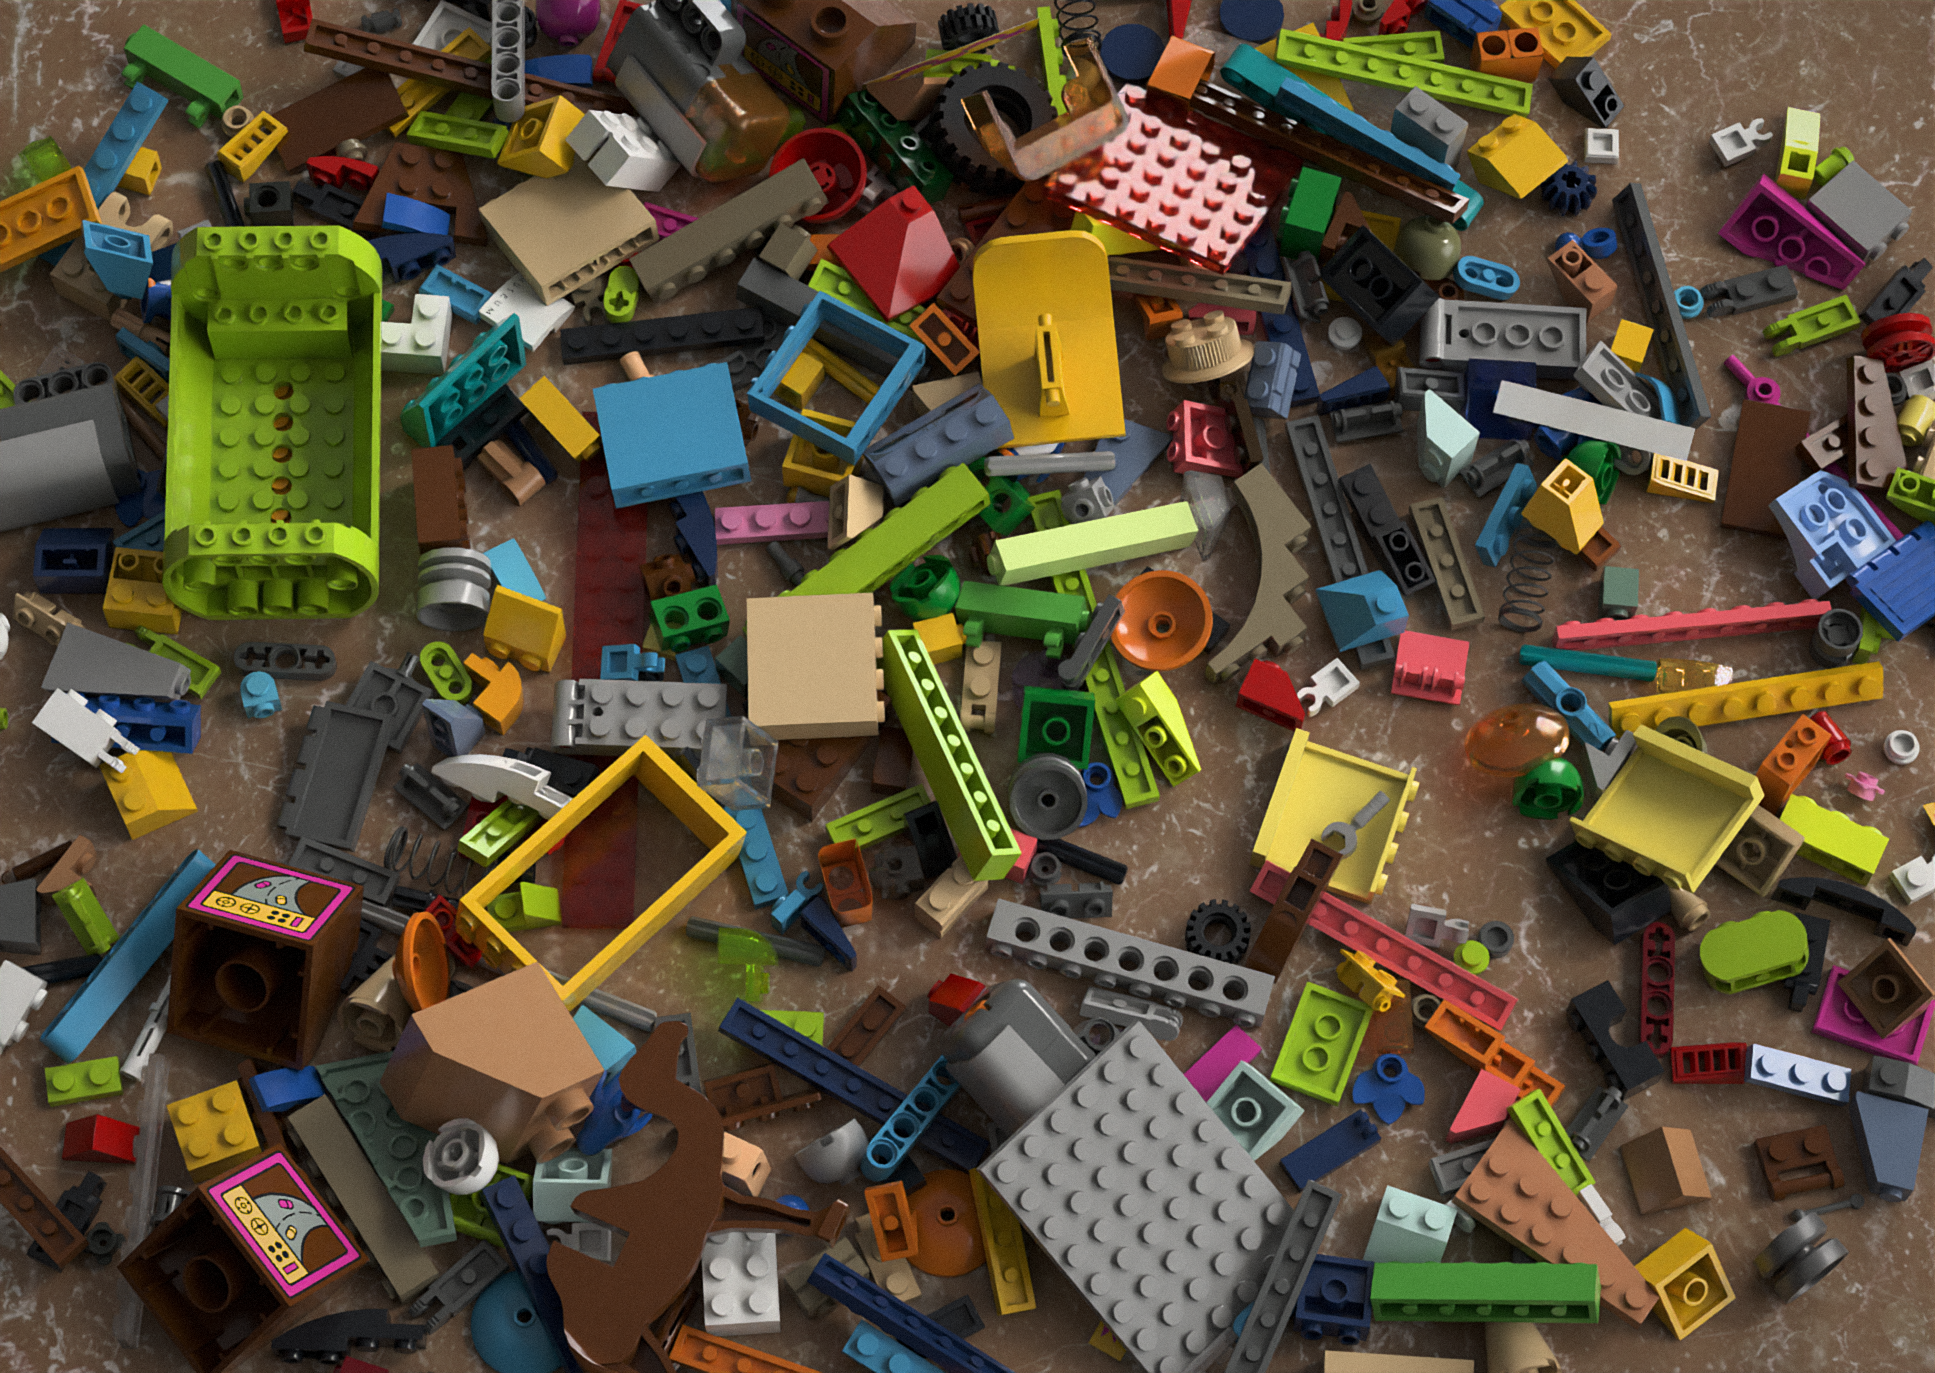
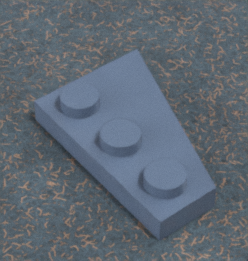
M1124 419L1126 436L1100 439L1095 449V452H1113L1115 455V468L1110 471L1086 472L1083 478H1087L1089 481L1101 476L1105 486L1109 488L1113 497V504L1116 506L1144 471L1147 472L1154 464L1155 459L1164 450L1168 449L1173 441V436Z

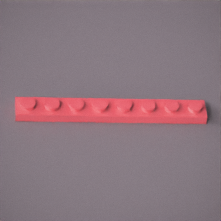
M1806 599L1798 604L1785 605L1783 602H1773L1764 607L1756 608L1740 605L1733 607L1731 610L1724 611L1706 608L1691 614L1673 611L1659 617H1648L1641 614L1626 620L1616 621L1613 618H1602L1594 623L1580 624L1578 621H1568L1560 626H1556L1552 645L1553 648L1577 651L1814 629L1817 627L1821 617L1832 609L1830 601L1819 602L1817 599Z
M1266 860L1250 892L1274 905L1291 872ZM1324 892L1310 918L1309 925L1356 951L1359 950L1365 953L1375 962L1438 997L1447 1000L1499 1031L1503 1029L1519 1000L1327 892Z

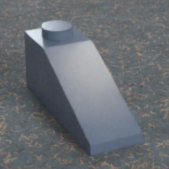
M426 699L422 703L431 744L448 757L468 755L485 734L482 714L469 704L463 706L455 700Z

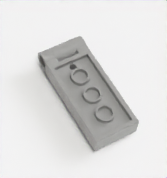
M1439 298L1420 318L1419 364L1426 369L1442 368V371L1471 374L1577 380L1573 375L1586 357V308L1446 300Z
M579 679V682L574 680L557 681L554 685L550 750L553 753L564 756H622L646 734L668 756L688 746L697 759L724 760L727 684Z

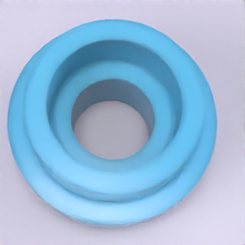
M1683 286L1674 291L1682 318L1691 319L1700 314L1704 301L1696 288ZM1686 301L1690 303L1691 306H1684L1683 304H1681V302Z

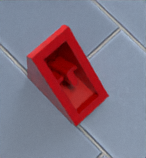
M99 1114L66 1123L62 1159L66 1161L136 1164L140 1127Z

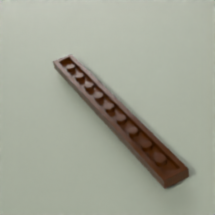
M313 18L311 20L304 43V52L493 100L491 91L492 64ZM525 73V106L561 95L584 114L588 110H595L601 112L609 111L621 115L622 113L629 116L633 115L634 107L625 98Z
M1201 78L1190 99L1170 93L1189 101L1190 107L1203 112L1208 117L1224 121L1237 130L1246 131L1259 137L1266 143L1275 144L1288 150L1295 156H1301L1317 163L1321 168L1330 169L1345 176L1350 181L1359 182L1376 190L1381 195L1390 196L1405 203L1410 208L1419 209L1430 214L1439 221L1453 224L1467 210L1470 199Z

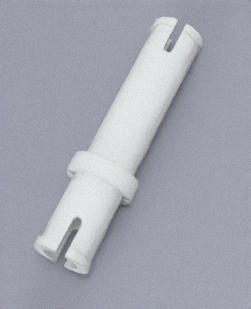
M169 975L168 981L157 1002H152L149 1008L151 1013L123 1067L120 1069L122 1075L134 1081H141L153 1054L167 1030L171 975Z

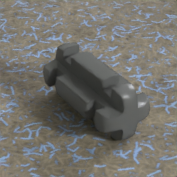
M394 8V12L389 13V10L371 13L369 18L363 15L361 22L364 32L370 33V30H374L376 33L393 29V25H397V28L401 27L400 11Z

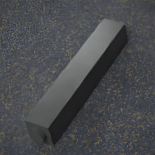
M753 258L737 284L736 299L752 308L762 307L764 314L788 326H795L801 318L800 314L803 306L813 301L818 291ZM823 320L812 336L819 343L886 378L899 361V358L826 320ZM925 348V363L907 388L908 390L912 391L913 385H918L919 382L925 383L933 369V365L930 364L931 350Z

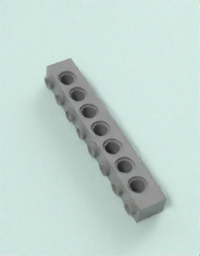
M999 898L986 936L985 949L990 950L996 957L1002 959H1011V957L1022 959L1029 966L1038 969L1046 967L1060 970L1062 975L1069 978L1078 979L1082 976L1094 980L1097 985L1105 988L1121 987L1128 989L1132 995L1140 998L1153 996L1163 999L1167 1005L1172 1007H1192L1208 1017L1217 1018L1219 1015L1233 1019L1234 1023L1243 1027L1262 1026L1275 976ZM1020 932H1029L1034 936V939L1029 942H1023L1016 935ZM1056 941L1066 943L1069 948L1058 952L1052 949L1050 945ZM1089 951H1097L1103 958L1099 961H1090L1086 958L1085 954ZM1123 961H1132L1138 968L1134 971H1126L1119 964ZM1164 970L1169 972L1172 978L1168 981H1161L1155 977L1154 973ZM1193 980H1200L1206 984L1207 988L1197 991L1192 989L1189 983ZM1227 990H1235L1240 993L1242 998L1235 1001L1229 1000L1223 993Z

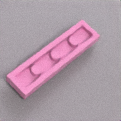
M829 501L715 508L717 545L828 538Z

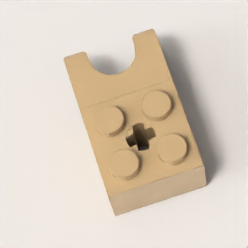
M112 192L98 209L102 224L149 235L151 252L166 247L172 238V221L159 214L153 215L141 226L132 227L125 225L130 216V206L127 197L118 192ZM82 236L75 239L50 273L57 294L109 322L111 321L112 314L118 308L124 309L130 299L119 298L113 292L107 290L84 254Z

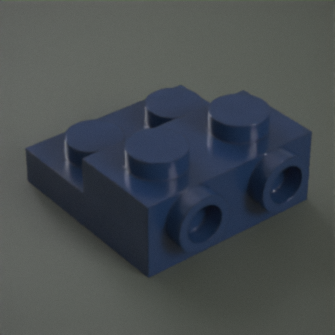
M1317 1254L1296 1301L1293 1331L1301 1332L1300 1335L1307 1340H1319L1323 1335L1337 1337L1339 1343L1349 1346L1357 1345L1360 1340L1366 1341L1371 1320L1372 1304L1370 1296L1374 1262Z

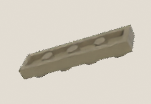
M1443 496L1410 504L1409 513L1426 562L1436 580L1434 585L1450 631L1483 623L1485 615Z

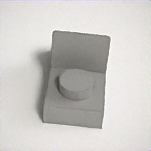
M1626 730L1620 740L1614 737L1604 753L1586 742L1583 744L1580 760L1593 801L1597 802L1634 750L1636 741L1633 737L1634 733Z

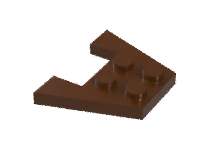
M395 142L353 222L352 229L380 233L386 232L387 229L381 228L386 194L391 193L424 202L446 213L455 214L453 241L455 243L486 247L488 239L462 153Z

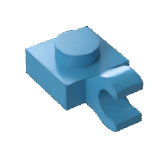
M635 644L602 646L600 679L638 681L639 671L648 673L664 672L665 658H657L658 654L654 652L640 654V647Z
M804 871L798 876L796 889L788 897L786 895L781 896L771 908L772 927L781 935L799 919L801 911L818 895L821 896L823 893V884L821 882L813 889L804 887V884L810 879L808 871Z

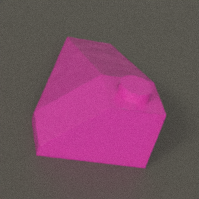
M1765 174L1760 177L1718 232L1720 236L1743 254L1773 262L1776 266L1787 265L1789 269L1803 273L1806 277L1842 290L1849 285L1866 264L1791 194Z

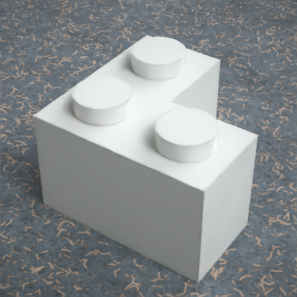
M415 294L411 324L382 322L381 371L435 375L445 373L453 317L449 296Z

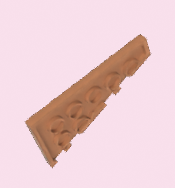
M1510 1118L1451 1202L1538 1262L1549 1264H1574L1578 1262L1597 1264L1601 1284L1600 1305L1638 1330L1659 1299V1296L1514 1120Z

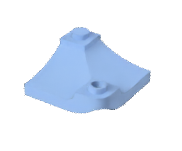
M1822 470L1813 474L1768 505L1782 526L1792 548L1797 566V571L1794 572V575L1812 599H1818L1845 580L1853 571L1896 542L1895 538L1856 488L1849 487V482L1843 478Z

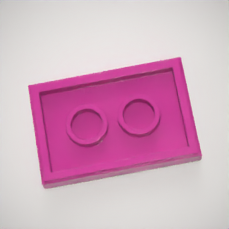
M1833 965L1811 1032L1880 1057L1908 1062L1917 1066L1934 1011L1935 1000L1931 1001L1925 1012L1887 1038L1882 1039L1838 985V982L1850 971Z

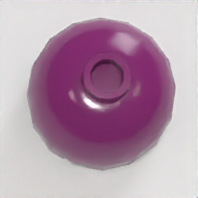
M536 0V20L541 31L549 38L558 40L559 45L576 46L578 45V40L588 38L594 33L600 21V1Z

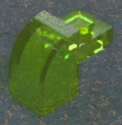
M51 136L43 140L31 142L18 154L23 165L33 174L37 184L72 169L63 152Z
M719 927L718 964L746 965L745 1001H763V994H769L770 973H764V965L779 966L778 955L773 944L764 935L754 930Z

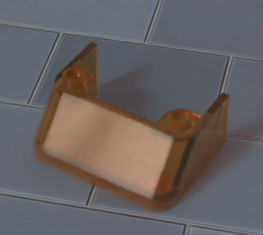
M1091 36L1063 46L1077 77L1068 81L1061 91V99L1067 112L1016 139L1011 128L1001 121L987 90L960 99L985 151L1022 181L1035 180L1120 136L1128 126L1127 113Z

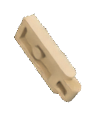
M870 1213L855 1218L860 1232L854 1234L874 1283L906 1304L922 1298L921 1291L906 1258L881 1261Z

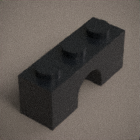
M1607 980L1572 998L1566 1009V1019L1571 1029L1575 1033L1579 1032L1586 1042L1585 1050L1591 1061L1599 1063L1605 1073L1603 1077L1608 1089L1610 1086H1613L1620 1090L1622 1093L1620 1099L1624 1101L1657 1084L1665 1070L1647 1041L1633 1047H1623L1611 1038L1609 1028L1622 1021L1627 1009Z

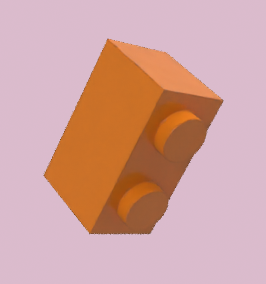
M932 303L909 325L955 376L980 354L976 347L935 303Z

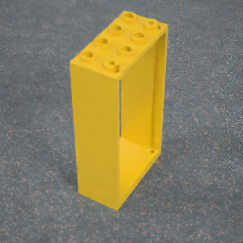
M646 734L459 900L455 921L456 931L468 944L473 942L482 951L481 955L490 967L494 969L499 968L506 975L537 962L484 908L632 775L711 850L564 986L540 964L569 1012L739 857L747 834L724 809Z

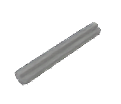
M1111 451L992 456L984 460V471L987 476L1110 471L1115 468V455Z

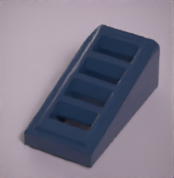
M1373 366L1321 393L1316 412L1319 416L1339 409L1361 407L1385 401L1388 397L1390 385L1378 367Z
M818 895L801 911V927L820 945L824 946L848 971L852 972L857 967L856 951L825 900Z

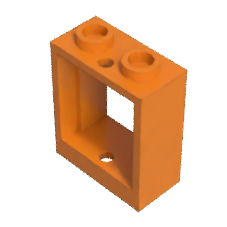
M1804 714L1800 716L1761 763L1755 775L1764 793V797L1758 805L1774 816L1789 799L1791 793L1795 792L1813 770L1831 737L1830 733Z

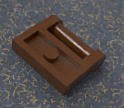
M1826 1124L1757 1138L1754 1142L1767 1190L1773 1202L1784 1200L1786 1195L1829 1186L1833 1190L1843 1188L1845 1185L1843 1172L1838 1166ZM1823 1165L1825 1173L1781 1181L1778 1176L1781 1173Z

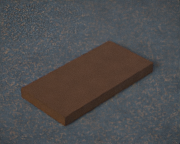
M366 67L271 115L288 129V132L276 147L291 176L307 168L306 162L309 157L332 156L336 154V147L343 141L348 139L362 141L410 117L390 73Z
M1743 399L1720 527L1788 540L1782 526L1768 505L1799 483L1803 458L1795 449V446L1806 439L1811 411Z

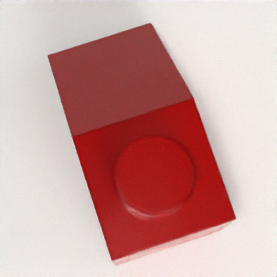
M1255 658L1238 692L1236 707L1295 732L1296 728L1302 730L1305 713L1288 673L1272 661H1260Z
M950 973L944 982L938 980L930 989L927 995L929 998L928 1012L950 1027L963 1013L966 1014L967 1008L986 990V986L979 981Z

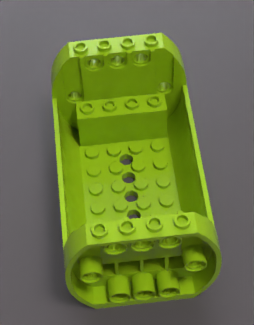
M339 225L197 227L185 234L176 243L171 261L172 298L165 538L162 568L164 590L168 598L177 606L208 620L352 618L372 606L379 594L382 346L381 259L375 248L368 241ZM282 386H288L293 389L292 396L285 400L278 399L275 396V392ZM288 417L292 420L291 428L287 431L275 429L274 423L278 418ZM279 448H288L292 453V457L285 463H279L273 459L274 452ZM278 479H287L292 487L288 493L279 495L272 490L273 483ZM278 510H286L291 516V521L284 523V520H277L276 523H272L271 517Z

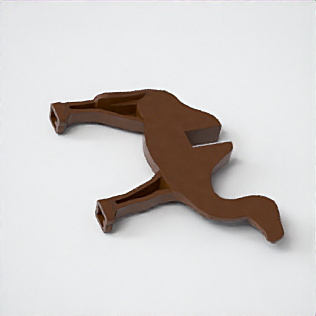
M667 1021L658 1025L646 1043L630 1058L618 1078L622 1091V1110L628 1112L637 1109L670 1121L676 1127L679 1134L677 1148L668 1161L646 1179L616 1187L582 1192L570 1205L575 1215L627 1238L614 1267L554 1240L547 1255L548 1275L562 1302L564 1332L568 1347L583 1373H677L648 1325L674 1303L688 1286L697 1270L708 1237L730 1232L788 1234L810 1241H820L833 1249L850 1214V1204L841 1199L836 1200L825 1209L814 1212L795 1209L766 1198L743 1196L724 1185L722 1180L724 1128L721 1116L704 1095L676 1079L681 1043L687 1038L689 1033L688 1026L681 1021Z

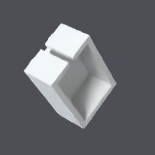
M588 110L565 139L585 161L590 158L597 148H600L588 166L606 186L659 192L681 165L680 161L641 116L634 117L625 113L621 115L609 111Z
M730 1232L708 1237L702 1254L706 1332L715 1336L781 1332L775 1233Z

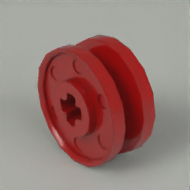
M1902 313L1881 318L1867 326L1860 336L1862 345L1867 350L1865 357L1883 361L1885 373L1903 371L1929 361L1935 356V339L1931 336L1933 331L1929 317L1923 314Z

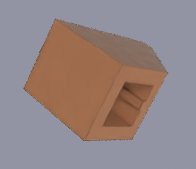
M1573 240L1548 257L1547 263L1564 300L1570 307L1586 308V323L1612 305L1618 286Z

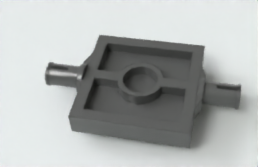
M410 652L406 653L399 669L385 668L370 661L346 703L348 706L392 715L395 718L387 748L399 754L402 753L424 713L422 703L426 699H431L434 695L432 689L417 683L411 677L420 658L415 654L412 655Z

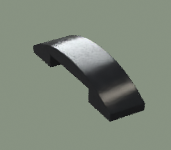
M1817 877L1783 879L1778 882L1771 897L1772 900L1804 911L1812 899L1875 921L1877 923L1873 935L1884 939L1891 938L1893 942L1904 946L1909 945L1917 929L1902 912L1887 901L1867 890L1841 881Z

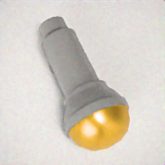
M794 486L789 489L786 500L787 503L829 501V497L810 494L802 486Z

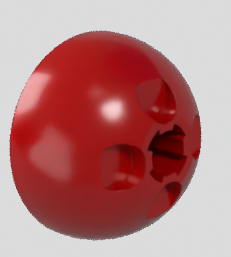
M830 128L805 130L788 139L779 148L772 160L769 178L804 158L829 201L818 213L812 216H805L800 221L822 224L835 221L849 213L862 197L867 180L866 162L857 143L843 132Z

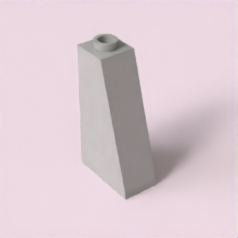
M67 622L41 688L52 694L59 688L64 693H68L72 689L88 697H100L111 694L119 696L120 699L135 700L140 697H149L158 702H171L179 700L181 695L187 692L191 682V669L181 663Z

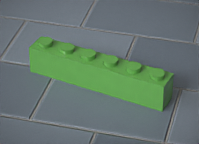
M1433 1261L1425 1263L1374 1262L1370 1300L1375 1321L1598 1323L1601 1284L1597 1264L1581 1262L1574 1264H1549L1546 1262L1536 1264H1512L1510 1262L1437 1263Z

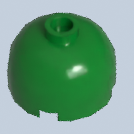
M1592 439L1581 442L1571 450L1569 455H1564L1561 462L1566 458L1591 476L1594 480L1599 503L1606 505L1615 489L1619 476V470L1613 468L1614 460H1621L1620 447L1615 443L1604 440Z
M945 556L923 557L925 563L916 567L911 563L894 577L890 584L891 597L904 616L918 622L949 614L954 608L960 595V580L951 562Z
M1542 754L1525 762L1517 771L1513 782L1512 802L1514 807L1516 805L1520 807V813L1524 816L1534 819L1553 820L1558 819L1559 812L1568 810L1569 816L1582 807L1584 801L1582 779L1575 766L1567 760L1552 754Z

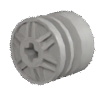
M440 548L422 554L418 559L419 575L417 581L421 589L417 593V620L425 626L443 631H467L484 626L490 610V595L487 591L491 586L490 559L480 552L465 548Z

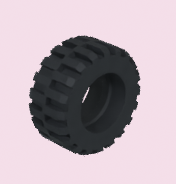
M989 61L980 62L977 69L969 65L961 69L959 75L954 74L947 80L945 87L941 89L928 121L930 125L927 130L928 141L932 143L930 149L953 174L954 178L952 181L960 186L963 182L970 186L969 191L978 193L979 189L986 190L987 195H997L1001 189L1004 190L1005 194L1016 192L1018 185L1022 187L1036 168L1046 160V155L1052 152L1058 136L1059 125L1056 123L1058 112L1055 106H1050L1053 98L1049 91L1045 90L1042 92L1040 89L1042 83L1036 77L1028 78L1025 76L1026 70L1017 67L1016 71L1009 69L1008 63L998 62L997 66H991ZM979 108H992L1004 112L1017 124L1021 132L1022 142L1009 149L986 147L970 135L964 123V115Z

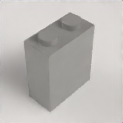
M1415 86L1396 106L1390 132L1398 140L1409 146L1421 149L1428 157L1439 163H1446L1454 169L1459 164L1469 123Z
M1851 161L1814 194L1806 205V209L1865 263L1870 259L1876 261L1886 251L1888 247L1886 244L1892 239L1895 241L1901 239L1910 227L1907 222L1912 210L1854 161Z

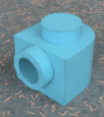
M261 671L252 672L242 680L240 692L248 718H266L273 715L274 712L282 710L275 681L269 674Z

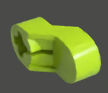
M617 267L609 276L608 287L604 295V311L607 320L611 323L628 322L634 316L636 303L639 299L640 284L639 277L632 267Z

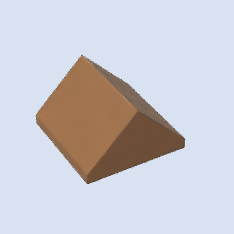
M922 77L866 83L867 91L897 120H923L929 113L931 114L941 89L945 87L950 77Z
M1891 938L1885 940L1838 982V985L1882 1039L1887 1038L1925 1012L1935 997V992Z
M1660 1127L1620 1146L1641 1216L1711 1200L1712 1197L1691 1130Z

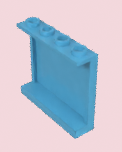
M727 362L719 364L710 363L699 368L675 370L669 374L641 377L634 381L619 384L610 383L603 387L593 388L609 480L616 508L751 482Z

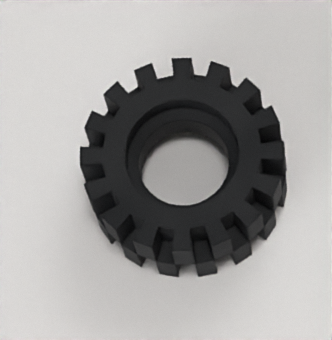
M967 3L965 8L962 5L956 6L957 10L949 9L947 15L942 14L941 20H938L942 47L947 51L955 50L1000 33L995 11L988 5L984 7V4L978 3L976 7H974L973 3ZM995 44L972 53L980 52L981 54H984L987 52L986 48L992 50L995 47Z
M1216 899L1210 900L1207 906L1204 902L1201 903L1197 911L1195 909L1192 911L1187 922L1185 941H1187L1186 948L1188 952L1192 951L1195 954L1230 964L1234 960L1238 963L1242 958V954H1245L1251 935L1250 922H1246V913L1243 911L1240 914L1238 912L1239 906L1235 903L1232 907H1229L1228 900L1222 899L1221 904H1216ZM1212 923H1222L1230 929L1232 938L1225 945H1213L1204 936L1205 928Z

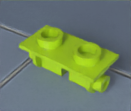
M84 877L52 895L87 955L96 952L102 954L111 948L110 944L120 939Z

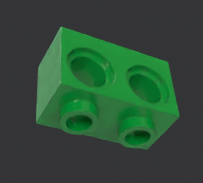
M984 456L968 466V469L980 483L983 477L986 476L984 471V460L986 457ZM1006 475L989 476L990 480L985 489L989 493L991 504L978 514L993 531L1007 537L1035 507L1028 500L1031 494L1018 481L1013 483ZM1010 498L1011 506L1003 513L1002 505L1006 499Z
M717 585L654 600L650 603L649 620L653 626L661 652L669 649L672 652H681L694 644L702 642L707 644L715 643L728 634L730 619ZM707 614L712 616L714 619L707 621L703 620L699 616ZM674 622L680 624L682 627L679 629H671L666 624Z

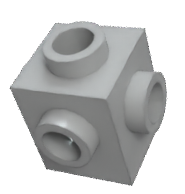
M1101 476L1089 481L1087 478H1082L1068 485L1069 490L1061 498L1063 515L1072 524L1106 518L1115 507L1109 488L1105 486Z

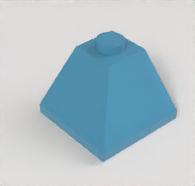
M82 220L81 232L84 254L107 290L122 299H132L133 297L142 299L153 265L149 235Z
M1381 570L1321 587L1315 591L1339 652L1405 632L1409 614L1397 585Z

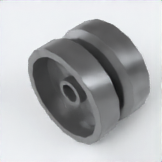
M1054 753L1035 754L1024 759L1012 772L1008 783L1010 812L1017 826L1026 834L1041 840L1060 839L1072 833L1081 824L1087 810V792L1078 768L1070 760ZM1045 794L1053 795L1052 798L1047 795L1046 800L1042 799Z
M1816 1212L1810 1213L1785 1229L1769 1243L1768 1247L1752 1263L1764 1278L1774 1277L1787 1268V1271L1777 1280L1774 1288L1786 1304L1794 1301L1812 1288L1849 1254V1251L1838 1238L1827 1239L1814 1247L1824 1236L1827 1225Z

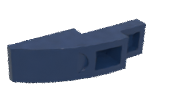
M408 233L385 236L368 241L375 248L381 259L382 278L390 273L395 284L403 280H412L421 272L435 267L436 264L444 266L451 259L456 258L454 241L450 235Z
M703 491L669 498L671 502L669 503L670 511L677 521L675 522L676 536L673 537L677 549L682 555L688 554L693 562L691 567L694 576L699 583L704 581L707 587L717 585L718 553L716 533L711 511Z

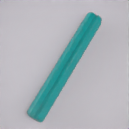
M1527 644L1522 645L1519 651V663L1521 665L1535 666L1537 663L1545 660L1553 669L1643 681H1654L1657 673V663L1650 660Z

